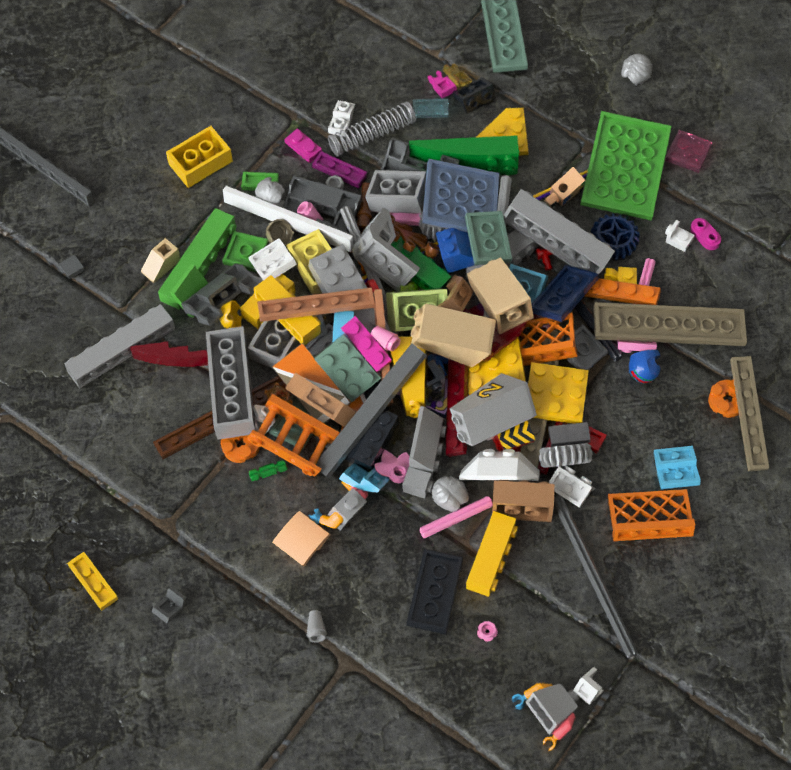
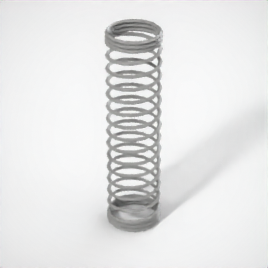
M406 101L400 106L397 105L396 108L386 110L385 113L381 112L380 115L376 114L375 117L372 116L370 119H366L365 122L361 121L360 124L351 125L350 129L346 127L345 131L341 130L340 133L336 132L335 135L330 134L328 142L333 153L336 156L343 154L342 146L336 134L340 136L345 151L348 152V146L341 135L342 131L345 133L349 147L353 150L354 147L346 132L347 129L350 131L354 145L357 148L359 147L358 141L351 130L352 127L355 128L361 145L364 144L362 136L366 143L369 142L368 136L372 141L374 140L372 131L377 139L379 138L378 131L381 136H384L377 116L380 117L386 134H389V129L394 132L393 124L399 130L398 122L403 128L404 122L406 125L415 123L416 115L411 104ZM397 107L400 108L401 115L397 111ZM392 109L395 110L397 120H396L394 114L392 113ZM387 111L390 112L392 122L387 115ZM382 114L385 115L387 124L382 118ZM372 118L375 119L377 129L372 122ZM367 120L370 121L372 131L367 125ZM362 122L365 124L368 136L362 127ZM357 125L360 126L362 136L357 129Z

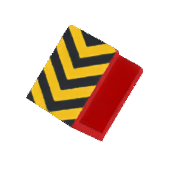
M525 421L495 435L493 441L498 452H503L506 449L520 452L523 445L535 442V437L528 421Z

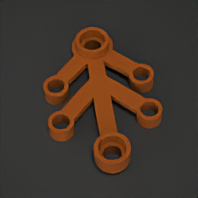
M390 214L396 235L393 241L397 242L401 236L405 242L403 248L407 251L413 252L415 244L425 250L424 254L427 257L433 259L438 256L440 252L439 246L432 242H428L426 245L425 243L428 240L426 236L412 232L413 228L410 225L395 221V217Z

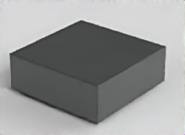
M75 255L59 263L60 268L69 280L85 271Z

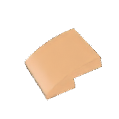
M298 511L276 536L273 543L302 566H306L316 550H320L330 533L301 511Z

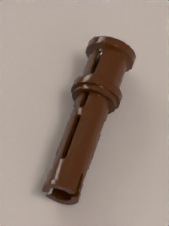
M370 183L362 184V202L359 211L356 213L357 226L361 234L372 220V214L365 198Z

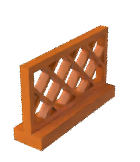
M569 313L564 319L569 320L565 328L559 326L561 322L546 317L527 321L525 328L531 327L533 329L527 335L523 332L520 334L524 338L520 342L524 366L531 365V362L545 363L578 357L573 313ZM543 324H550L551 326L546 332L540 329ZM556 328L561 332L554 338L550 333ZM536 332H539L542 336L537 341L531 338ZM565 334L570 337L569 341H559ZM546 338L552 340L550 344H541ZM527 341L533 343L530 348H522Z
M687 489L608 494L613 541L691 537L694 535L695 521L692 518ZM676 496H683L684 501L679 505L672 499ZM654 498H661L665 502L659 506L652 500ZM635 499H641L645 503L641 507H639L636 504H634L633 501ZM613 500H621L626 504L620 509L614 505ZM668 503L676 508L672 514L663 509ZM648 505L656 509L652 515L644 510ZM628 506L637 511L633 516L624 512ZM681 511L687 515V519L680 520L675 516ZM661 512L668 518L665 521H659L655 517ZM642 514L648 520L646 522H639L635 518ZM622 515L628 521L626 523H617L616 519Z

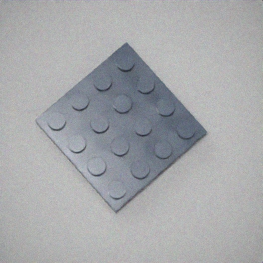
M429 159L426 171L422 223L468 232L465 221L466 213L497 211L499 173Z

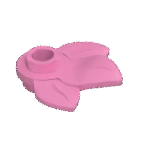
M384 450L381 462L375 463L374 467L381 476L389 477L394 483H403L409 467V455L407 452H404L397 458L387 450Z

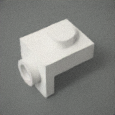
M262 405L253 406L256 415L255 426L257 432L269 412L268 408ZM275 418L273 419V421H272V423H271L269 429H270V428L273 426V424L276 422Z

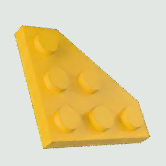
M506 108L477 137L518 136L519 156L528 155L524 108Z

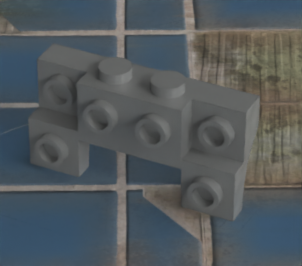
M391 138L381 170L427 171V162L406 156L409 143ZM442 155L440 161L459 165L460 161L446 155Z
M293 176L282 208L297 213V209L302 202H311L318 212L335 217L333 226L344 228L349 232L340 210L343 207L349 206L356 220V213L362 202V197L359 194L341 190L339 187H331L321 182Z
M235 263L181 303L185 313L196 316L199 323L210 326L223 316L220 308L224 304L231 301L241 292L253 294L254 287L263 280L250 273L243 265Z

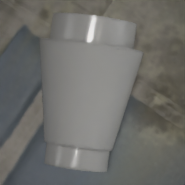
M318 610L309 612L306 634L309 641L315 643L324 641L327 635L321 612Z

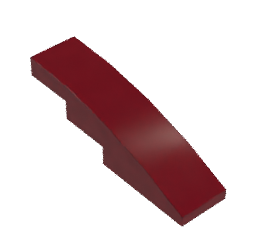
M168 341L130 346L133 359L152 364L181 367L208 365L207 350L189 352L188 346L170 348Z

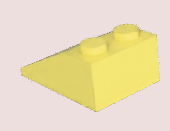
M317 229L286 245L289 253L297 263L296 267L312 295L321 294L322 291L308 268L309 260L331 250L320 230Z

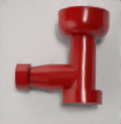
M538 248L536 249L537 259L543 260L545 271L552 270L549 255L553 254L546 249L540 250Z

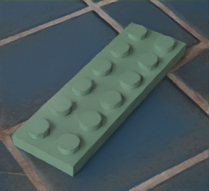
M481 0L493 73L527 70L528 64L516 0Z

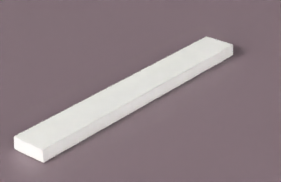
M225 186L223 189L225 203L271 221L283 219L290 224L293 230L306 235L319 229L328 244L336 247L343 244L348 252L352 251L351 249L354 246L353 235L234 188Z

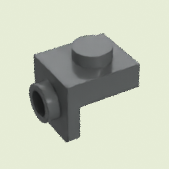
M170 587L167 590L166 597L153 606L152 613L168 624L183 611L186 597L181 592Z

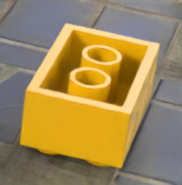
M212 126L207 127L166 152L170 167L188 188L233 162L231 149Z

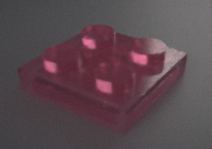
M679 130L666 155L665 161L699 173L712 146V142Z

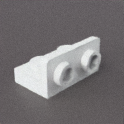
M559 466L549 483L555 484L554 492L581 508L590 492L595 489L591 486L592 481L584 476L580 479L574 475L576 471L568 466H565V468Z

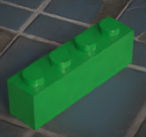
M401 236L397 242L393 241L391 243L392 247L420 268L411 281L423 290L446 288L451 279L446 269L436 265L432 258L423 255L416 246L413 252L404 249L403 245L405 242Z

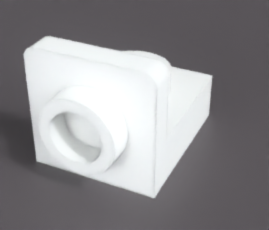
M676 220L673 225L670 224L665 232L667 235L666 243L685 252L695 235L680 228V221Z

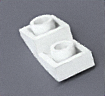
M345 101L337 102L333 111V118L328 127V133L335 135L336 132L340 133L341 130L345 131L346 127L349 128L355 104Z

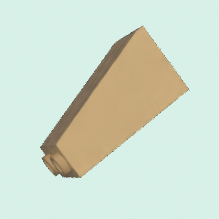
M502 258L491 260L486 265L475 268L467 273L469 284L489 318L496 320L495 328L499 335L534 318L531 298Z
M425 304L416 310L414 314L415 325L411 330V343L416 347L469 367H474L491 354L496 320L430 304Z

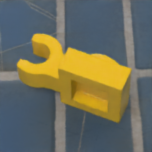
M618 267L617 271L613 268H606L604 279L637 284V268Z

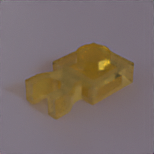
M455 63L452 64L451 68L447 64L444 65V73L448 75V78L456 85V88H461L473 81L464 70L459 71Z

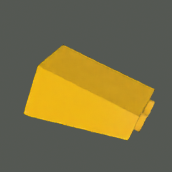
M398 337L401 341L396 350L392 352L388 350L389 357L392 359V367L410 346L412 337ZM419 348L421 351H423V352L427 355V350H424V349H422V348ZM427 357L399 390L406 416L418 418L420 406L426 407Z

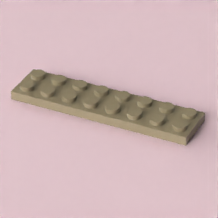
M594 303L595 339L730 346H745L747 344L744 309Z

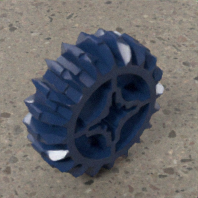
M613 213L611 217L606 214L604 219L600 217L598 222L593 224L590 231L598 240L609 244L615 250L611 257H614L616 261L618 257L624 260L626 255L630 256L632 252H635L640 241V233L638 232V226H634V220L629 221L628 216L622 218L621 214L615 216Z

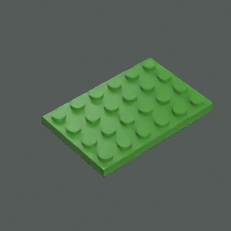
M601 111L580 205L652 221L671 126Z

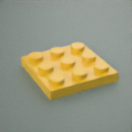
M519 336L493 356L491 360H482L474 367L468 366L469 395L501 373L526 382Z
M531 362L528 386L537 414L533 418L572 424L582 423L589 370Z

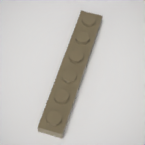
M751 356L732 357L730 362L748 472L768 470L769 463Z

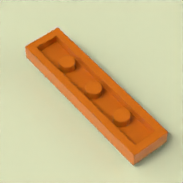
M598 279L585 294V297L631 304L657 305L661 289L659 287Z

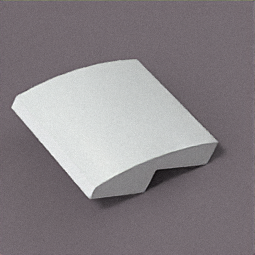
M280 239L275 240L248 257L262 280H265L270 275L276 278L297 265Z

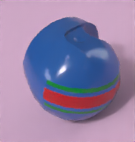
M645 350L632 354L629 361L630 375L639 383L654 381L661 369L655 362L656 359L661 357L658 350Z

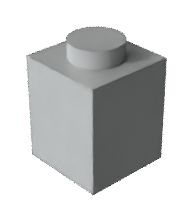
M408 467L403 481V492L426 498L427 492L431 493L434 481H431V473Z

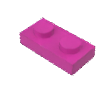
M298 128L285 138V143L309 163L322 151L321 147Z

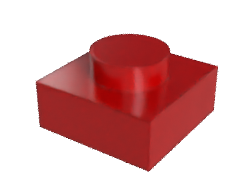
M589 427L591 440L588 444L591 445L593 452L598 453L607 435Z

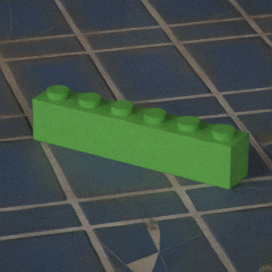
M214 209L159 289L158 294L161 302L178 310L181 309V306L170 292L190 265H195L203 276L207 274L208 267L216 260L220 249L225 247L230 234L232 235L236 230L234 216L219 209Z

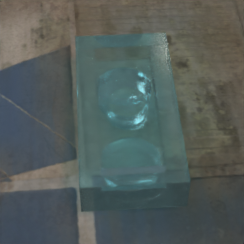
M413 99V110L416 118L448 117V99Z

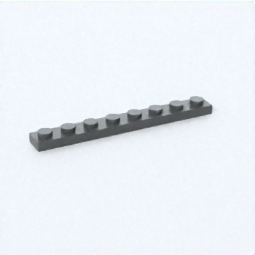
M0 126V143L89 207L94 203L93 192L89 187L82 186L75 177L68 176L62 168L55 167L49 159L41 157L38 151L35 149L31 150L24 141L17 140L11 132H6Z

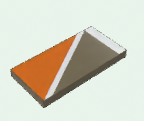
M303 343L272 366L286 385H288L296 372L348 406L350 404V401L314 360L313 355ZM295 396L312 417L324 424L331 419Z

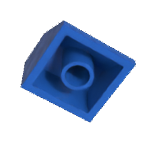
M455 228L436 232L447 273L474 266L468 232Z

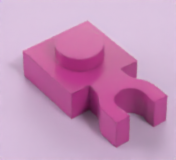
M439 70L436 72V78H433L431 75L428 76L433 89L442 99L457 90L456 85L447 76L443 78Z

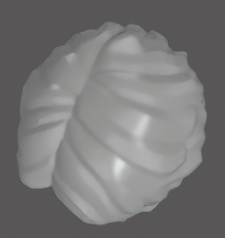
M640 53L631 55L623 62L621 76L628 77L636 86L638 84L641 85L651 77V61Z
M271 177L261 180L255 189V197L283 207L285 201H282L281 198L285 189L278 182H272Z
M444 476L438 479L431 490L433 501L450 512L457 511L460 505L469 501L464 482L452 476Z

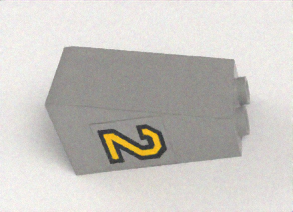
M503 373L450 408L452 421L457 429L458 439L471 446L537 415L528 383Z

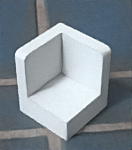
M595 667L580 679L573 690L588 704L593 702L603 692L602 687L592 679L597 671Z

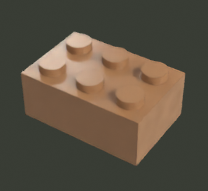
M509 480L494 481L492 513L495 511L516 518V520L551 522L554 509L555 484H550L549 482L530 483L526 480L511 482Z

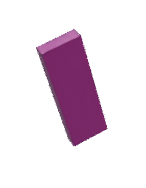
M320 151L312 163V168L330 176H339L343 182L359 188L367 177V171Z

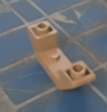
M454 275L446 286L450 292L447 299L437 306L463 312L474 291L463 277Z
M296 372L285 388L343 427L347 425L356 413L355 410Z

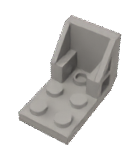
M383 207L364 229L351 250L357 261L399 292L420 268L391 246L396 235L390 212Z

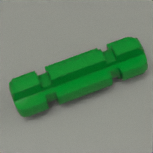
M284 460L277 461V464L271 463L259 467L258 470L256 468L249 470V476L251 481L259 480V477L265 478L277 474L278 471L280 473L286 471L287 465Z

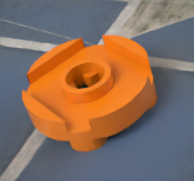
M722 380L713 385L708 398L711 409L715 413L723 414V417L731 418L738 416L734 381ZM726 395H729L732 397L731 402H729L728 400H724L723 398H725Z
M248 435L221 439L223 453L227 459L235 463H243L250 458H254L258 454L260 447L252 444L251 440L247 438ZM239 440H243V442L246 444L237 447L236 442Z

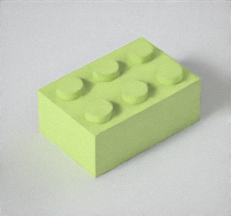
M447 289L386 293L387 318L390 330H412L415 325L414 314L416 310L425 304L437 306L444 302L448 297Z

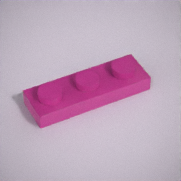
M356 316L341 327L342 331L377 373L392 362V359Z

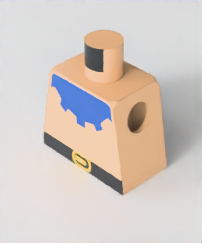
M574 167L571 168L551 186L550 195L544 199L546 204L551 208L557 203L563 206L583 190L585 179Z

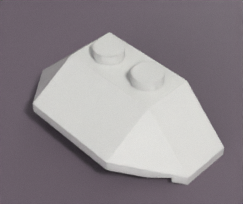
M485 449L480 451L461 470L459 480L539 481L540 470L523 454L515 452L513 449H506L503 452Z

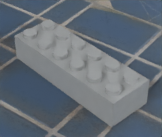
M520 189L503 215L505 223L572 267L598 273L599 275L615 252L609 244L601 242L592 233L584 231L577 223L569 221L562 213L554 211L545 202L537 200L530 192Z
M343 244L309 260L308 268L322 293L367 288ZM374 308L352 310L354 311V316L358 318L371 334L374 327H376ZM385 321L386 330L391 331L387 322Z
M244 327L206 332L213 424L217 439L249 435L253 429L256 431L248 347Z

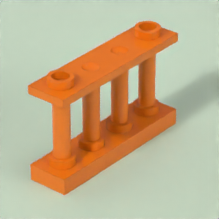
M272 394L265 404L269 412L258 432L253 429L247 438L255 446H262L299 467L306 475H313L315 477L322 469L316 463L326 444H331L340 432ZM276 414L285 417L286 422L276 440L273 441L266 437L265 434ZM297 424L302 427L303 431L293 450L290 451L283 447L282 444L292 425ZM314 434L319 437L320 441L308 461L299 456L309 435Z

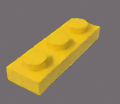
M82 552L67 563L101 611L118 600L117 595L85 552Z

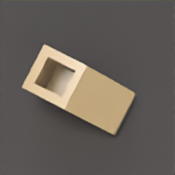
M166 238L151 250L141 273L153 283L158 281L179 262L178 248Z

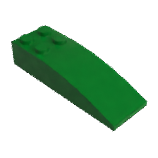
M518 136L409 141V157L428 162L429 159L440 161L441 156L446 155L460 160L459 165L496 172L499 175H513L518 173Z

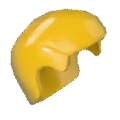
M233 300L224 304L220 308L223 316L219 318L223 327L226 329L241 327L243 317L237 313L240 305Z

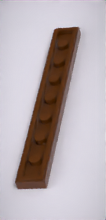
M279 375L252 389L253 406H265L272 394L280 398L289 393L285 389L287 385ZM210 411L155 440L153 444L161 458L165 459L214 433L213 412Z

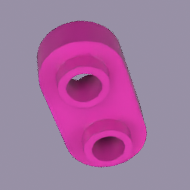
M697 218L692 221L690 231L695 235L694 237L706 249H717L721 243L720 234L703 218Z

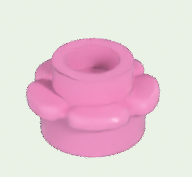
M486 621L478 626L479 631H477L480 639L492 641L497 636L498 630L492 622Z

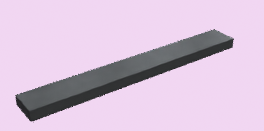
M410 344L317 461L316 465L322 468L321 472L326 477L330 478L427 357L414 344Z

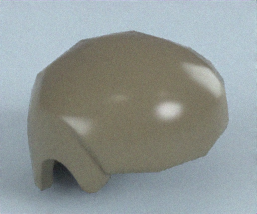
M275 219L268 224L266 228L268 242L272 243L280 239L285 246L292 242L294 232L287 221Z

